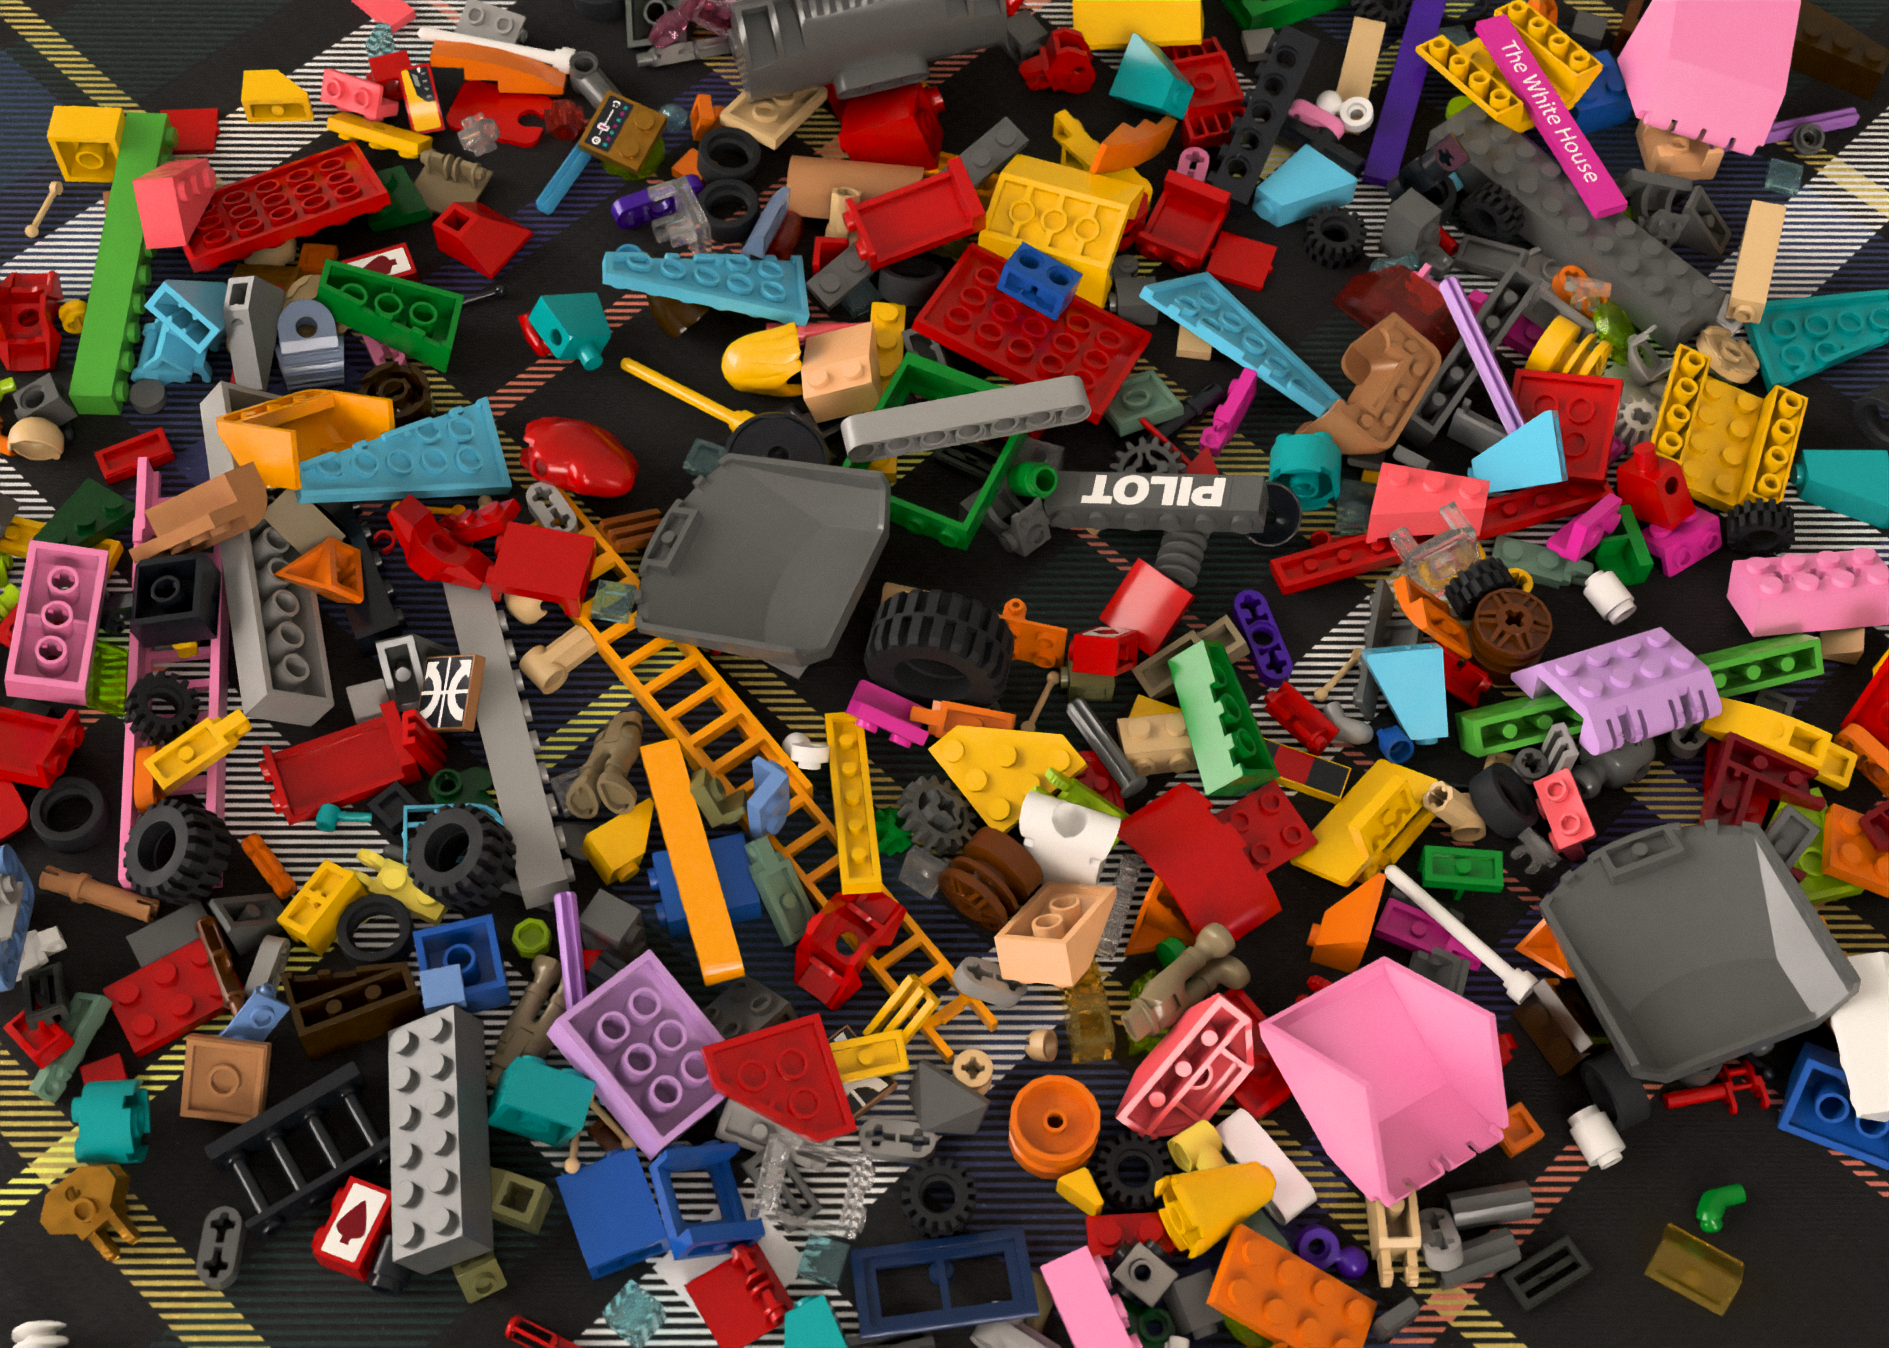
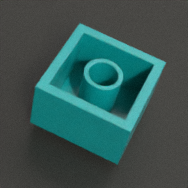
M530 1055L517 1056L497 1078L488 1108V1125L562 1148L583 1129L596 1082L585 1079V1075L578 1070L569 1068L558 1070L546 1066V1062L541 1058Z

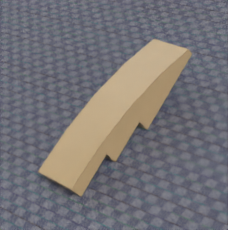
M1355 16L1337 88V93L1340 95L1342 102L1352 97H1363L1368 100L1386 26L1385 22ZM1336 114L1335 116L1341 120L1340 115ZM1360 115L1352 117L1353 120H1360L1362 118ZM1345 129V133L1360 135V132H1351Z

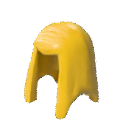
M795 322L747 334L738 338L727 347L722 357L721 369L725 379L735 390L744 393L778 397H792L803 394L802 384L786 383L788 379L802 369V362L800 361L801 349L799 347L798 331Z

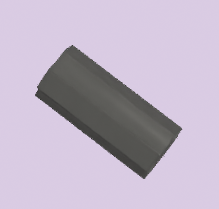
M1525 1180L1447 1193L1445 1198H1443V1209L1451 1215L1457 1231L1530 1219L1532 1214H1535L1534 1199L1530 1186Z
M1505 1227L1461 1243L1464 1261L1456 1269L1436 1271L1430 1268V1271L1438 1287L1444 1291L1517 1265L1518 1261L1521 1260L1520 1248L1514 1239L1513 1233Z

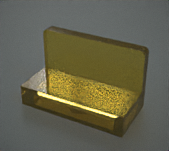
M1668 1223L1663 1231L1662 1240L1646 1267L1645 1275L1722 1317L1742 1284L1745 1265L1736 1258Z

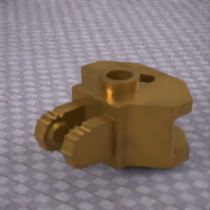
M95 1164L78 1167L46 1194L40 1219L41 1224L50 1235L77 1234L82 1241L89 1239L103 1258L113 1263L120 1257L121 1252L105 1231L108 1227L112 1225L121 1238L132 1245L136 1244L141 1237L140 1232L126 1215V1212L130 1210L125 1204L131 1178L130 1174L122 1164Z

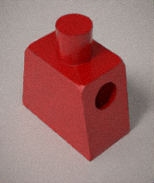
M1638 443L1633 447L1634 455L1620 465L1616 471L1618 497L1622 498L1620 506L1630 504L1636 519L1672 531L1696 512L1681 466L1676 461L1658 456L1654 443Z

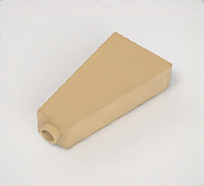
M1752 200L1740 243L1725 318L1736 319L1743 323L1760 324L1767 301L1787 206Z

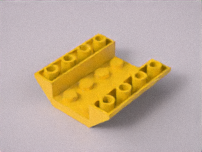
M1072 0L1073 29L1082 32L1091 51L1126 49L1133 33L1142 36L1159 47L1202 44L1205 23L1202 0Z
M1514 0L1495 9L1494 17L1503 14L1507 15L1568 110L1572 109L1602 71L1603 64L1524 0ZM1442 34L1416 46V53L1497 122L1520 134L1535 127V124L1523 107L1524 103L1516 96L1479 37L1457 47Z
M1017 153L1000 173L986 213V229L980 231L978 245L1008 260L1022 242L1029 244L1083 274L1075 295L1104 309L1113 283L1109 273L1128 219L1134 220L1145 187Z
M1679 344L1650 442L1655 445L1657 455L1676 461L1681 466L1692 499L1725 513H1728L1730 509L1734 510L1736 504L1744 506V501L1749 499L1752 503H1756V498H1763V502H1768L1770 498L1776 499V504L1783 501L1808 398L1776 384L1768 395L1762 399L1708 376L1712 357Z

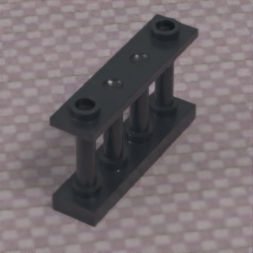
M353 1061L204 1147L220 1174L226 1170L234 1172L256 1212V1215L246 1220L245 1223L257 1241L263 1237L271 1238L278 1235L287 1227V1223L334 1196L341 1186H346L350 1176L362 1179L376 1170L383 1171L391 1167L390 1136L383 1139L359 1098L361 1091L365 1090L367 1086ZM337 1105L345 1106L369 1147L346 1161L322 1119L325 1112ZM301 1126L308 1127L332 1169L310 1183L285 1141L288 1134ZM264 1148L271 1149L294 1190V1193L271 1205L248 1164L250 1156Z

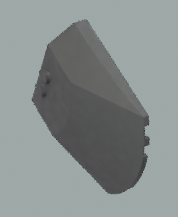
M727 453L717 460L720 466L706 478L700 474L692 482L695 488L684 500L677 499L655 530L639 567L638 573L642 577L639 590L634 591V601L637 604V616L634 619L639 633L689 645L799 667L831 658L889 539L891 485L888 479L880 471Z
M1718 819L1704 820V825L1681 827L1680 822H1675L1632 833L1588 855L1587 862L1576 868L1573 872L1568 870L1561 877L1560 884L1550 895L1547 893L1539 904V910L1631 1078L1670 1083L1818 1027L1859 992L1861 983L1859 975L1758 823L1742 821V826L1718 824Z

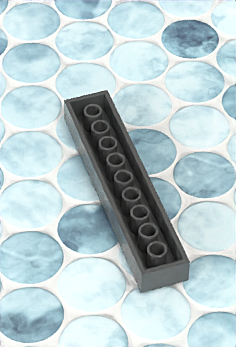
M1475 102L1430 131L1426 150L1453 132L1472 159L1455 171L1464 185L1461 188L1463 191L1470 195L1480 185L1492 182L1493 186L1496 184L1502 185V191L1506 188L1511 191L1509 196L1511 198L1516 196L1519 200L1516 206H1522L1523 212L1520 215L1525 216V221L1522 223L1524 226L1518 234L1534 247L1541 248V252L1548 258L1554 259L1555 263L1561 268L1567 265H1574L1582 269L1606 295L1610 306L1642 332L1656 324L1657 328L1649 333L1650 338L1670 354L1677 349L1679 344H1685L1716 320L1727 294L1725 291L1622 212L1595 220L1567 174L1558 163L1516 131L1497 122Z

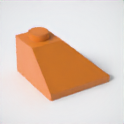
M1378 873L1327 909L1320 925L1312 924L1306 944L1313 947L1310 958L1311 962L1349 974L1357 971L1369 941L1386 874Z

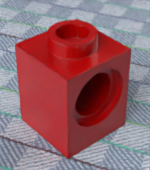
M403 50L368 59L371 73L365 74L366 79L384 87V98L393 101L403 100L404 97L397 69L412 66L407 51Z

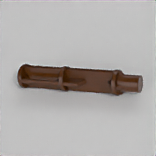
M211 915L204 916L195 923V930L199 933L207 953L208 965L212 967L223 996L222 1002L227 1009H230L234 1018L246 1003L248 996L244 990H241L231 960L232 955L227 950L218 926V919Z

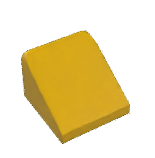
M1083 1167L1058 1179L1056 1186L1058 1194L1089 1216L1101 1215L1104 1201L1089 1169Z

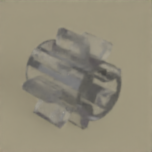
M480 112L473 117L469 116L461 121L464 128L457 134L464 150L474 151L475 156L478 157L497 149L494 141L501 135L494 119L484 118L483 113Z

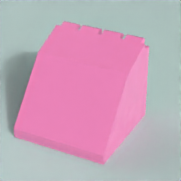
M1652 0L1617 59L1636 118L1643 119L1645 125L1665 131L1669 128L1672 119H1674L1675 123L1670 130L1671 133L1691 139H1697L1699 136V141L1721 148H1726L1730 138L1733 137V142L1728 149L1752 156L1757 146H1764L1786 93L1801 0Z
M1385 956L1259 1023L1260 1035L1325 1152L1371 1202L1379 1199L1383 1205L1391 1207L1413 1193V1190L1404 1183L1408 1182L1413 1189L1419 1190L1443 1176L1445 1170L1448 1172L1474 1158L1476 1152L1482 1153L1504 1139V1134L1500 1128L1505 1129L1508 1127L1509 1119L1495 1014ZM1470 1145L1476 1152L1472 1151L1468 1146Z

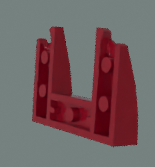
M1730 731L1717 743L1708 773L1712 778L1698 825H1704V820L1718 819V824L1742 826L1752 792L1820 812L1825 808V798L1812 796L1807 779L1818 776L1819 772L1813 767ZM1792 866L1789 870L1798 884L1806 878L1807 873Z

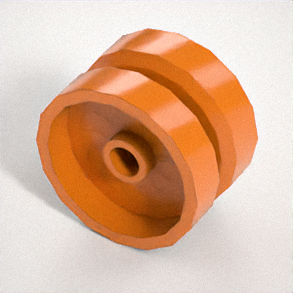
M1046 1075L1031 1080L1018 1092L1011 1106L1008 1144L1014 1159L1026 1172L1041 1179L1058 1180L1064 1175L1085 1167L1090 1162L1096 1149L1100 1131V1109L1094 1095L1081 1082L1061 1075Z

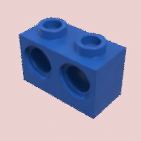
M1022 242L1005 263L997 289L1056 321L1074 299L1083 274Z

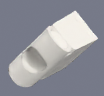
M1029 791L1021 808L1019 828L1021 835L1025 837L1023 847L1032 855L1042 871L1043 879L1041 884L1043 885L1046 881L1098 885L1109 851L1118 834L1121 818L1043 793Z

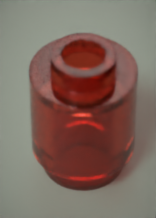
M788 210L766 251V255H775L777 260H790L804 233V221L797 213Z

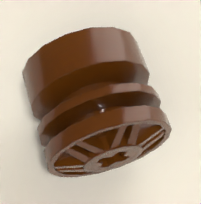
M1503 588L1488 593L1478 603L1467 634L1472 657L1467 660L1464 659L1465 662L1469 661L1481 670L1488 672V677L1493 680L1492 684L1516 685L1510 679L1511 673L1539 664L1553 629L1550 612L1544 603L1533 594L1517 588Z
M985 826L980 828L964 846V856L955 857L951 861L950 867L944 869L939 875L938 883L941 891L950 903L963 915L977 925L996 932L1000 931L1008 923L1009 917L1015 915L1018 909L1017 901H1026L1041 884L1043 874L1035 859L1021 844L1009 835L995 828Z

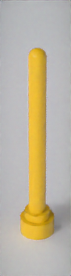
M623 358L620 362V366L624 371L729 424L732 433L740 424L756 415L748 410H737L734 412L631 358Z

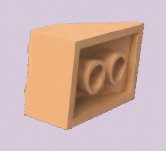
M873 321L807 338L801 369L803 399L816 424L873 410L882 396V387Z
M1046 881L994 937L1002 979L1015 980L1022 984L1043 983L1053 984L1059 988L1073 987L1091 966L1117 896L1116 887Z

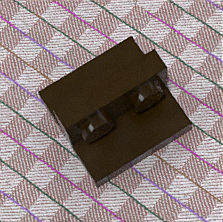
M1543 978L1532 987L1535 994L1512 1011L1513 1015L1559 1077L1567 1076L1595 1053H1604L1613 1047L1594 1011L1570 979Z

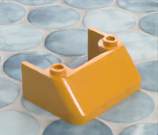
M327 389L298 391L216 418L217 433L238 465L242 466L253 461L265 489L277 487L291 490L302 489L300 462L331 451L335 453L351 448L356 442L365 439L368 442L381 437L382 433L395 429L392 399Z

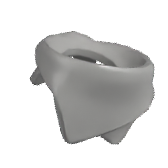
M1656 324L1641 334L1629 335L1627 339L1629 371L1635 384L1643 388L1663 379L1670 372L1674 359L1671 358L1662 362L1655 350L1647 342L1646 339L1650 337L1649 333L1657 328ZM1638 345L1642 351L1645 364L1639 356Z

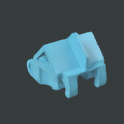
M158 318L155 319L154 323L144 325L142 334L145 338L138 366L133 369L131 374V380L134 383L143 379H155L162 383L163 386L171 382L186 383V381H191L193 373L201 375L204 382H211L213 370L206 361L208 349L199 354ZM220 339L210 346L209 349L211 351H218Z

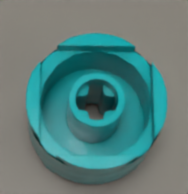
M1326 432L1296 435L1280 434L1276 437L1275 444L1270 451L1268 482H1277L1291 489L1297 496L1302 511L1324 508L1328 506V500L1333 497L1336 500L1340 495L1341 450L1333 442L1332 435Z
M142 1079L89 1081L83 1087L82 1096L73 1098L71 1116L74 1123L79 1122V1138L76 1139L74 1147L77 1163L95 1165L141 1163L144 1161L148 1145L140 1146L143 1133H150L151 1114L147 1088L138 1089L143 1083Z

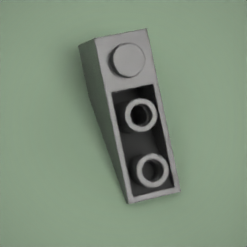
M255 275L229 278L223 316L236 384L260 391H267L278 332L277 323L282 312L285 290Z

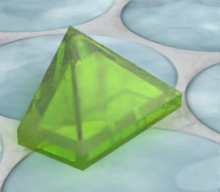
M97 640L86 703L88 708L121 718L126 715V712H123V708L127 698L128 649Z

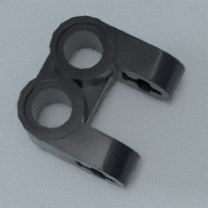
M1451 132L1401 169L1402 171L1390 178L1386 183L1387 192L1393 201H1396L1410 188L1423 195L1472 159L1454 133Z

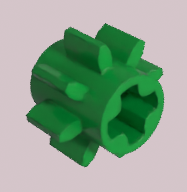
M889 806L884 811L878 809L874 813L879 853H887L888 856H892L896 851L902 853L913 843L908 837L912 834V831H903L901 828L906 823V820L897 817V812L900 809H892Z

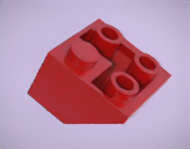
M453 202L432 223L439 251L491 280L533 236L531 230L480 202Z

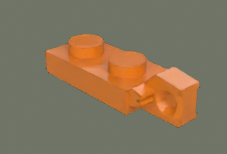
M933 700L932 709L912 706L909 721L929 724L927 732L935 735L937 738H942L957 725L1014 730L1017 715L942 700V702Z

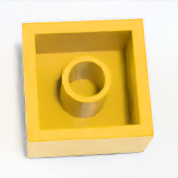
M54 106L47 139L65 181L113 183L126 120L122 108Z

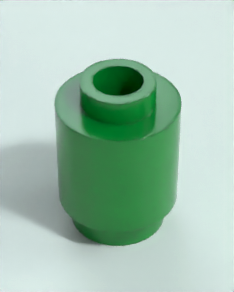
M1022 461L1015 464L1010 470L1008 483L1011 491L1019 497L1037 498L1039 496L1040 498H1045L1056 489L1058 476L1055 470L1045 462Z

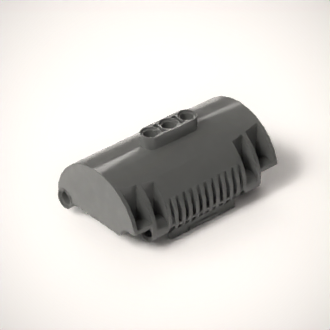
M741 0L730 3L731 29L727 30L732 55L736 61L739 76L749 103L834 84L838 99H850L926 80L930 76L927 65L929 61L1004 44L1007 37L1006 0Z

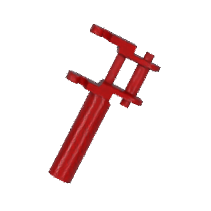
M1743 1060L1741 1067L1727 1069L1726 1065L1723 1064L1717 1074L1721 1083L1662 1094V1102L1666 1109L1722 1099L1724 1105H1730V1108H1728L1729 1115H1735L1738 1112L1733 1091L1749 1089L1750 1092H1754L1756 1099L1762 1098V1102H1760L1761 1109L1769 1108L1770 1098L1762 1076L1755 1075V1067L1751 1065L1749 1060ZM1744 1075L1747 1083L1733 1085L1731 1077Z

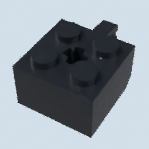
M204 551L140 560L135 568L134 590L129 594L109 598L108 613L117 622L129 621L131 623L130 632L144 648L217 638L221 572Z

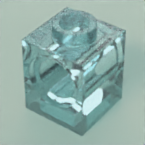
M632 1279L628 1281L602 1311L607 1326L633 1348H642L667 1320L663 1305Z

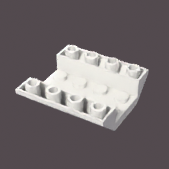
M1875 952L1847 957L1861 979L1860 988L1855 996L1830 1016V1025L1835 1032L1840 1051V1062L1845 1070L1851 1092L1850 1100L1857 1117L1886 1122L1889 1121V953Z

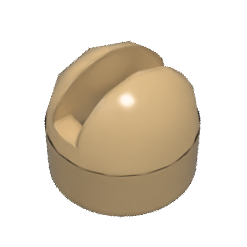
M1038 1029L1026 1036L1025 1040L1029 1042V1046H1025L1024 1049L1032 1060L1052 1062L1055 1059L1058 1051V1040L1056 1033L1052 1029Z

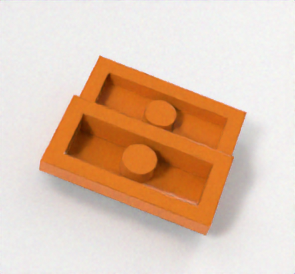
M1405 575L1393 581L1398 602L1406 616L1415 626L1467 660L1472 657L1467 629L1451 617L1448 604Z

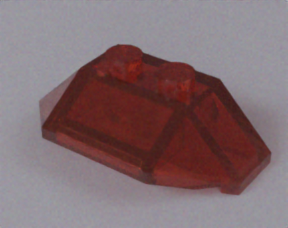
M1403 264L1355 275L1333 300V304L1369 330L1395 312L1435 345L1440 352L1442 362L1459 339L1458 327L1441 291Z

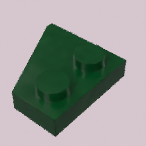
M402 165L375 172L388 191L392 204L384 206L377 213L369 214L368 225L374 233L433 218L432 211L426 205L423 196Z

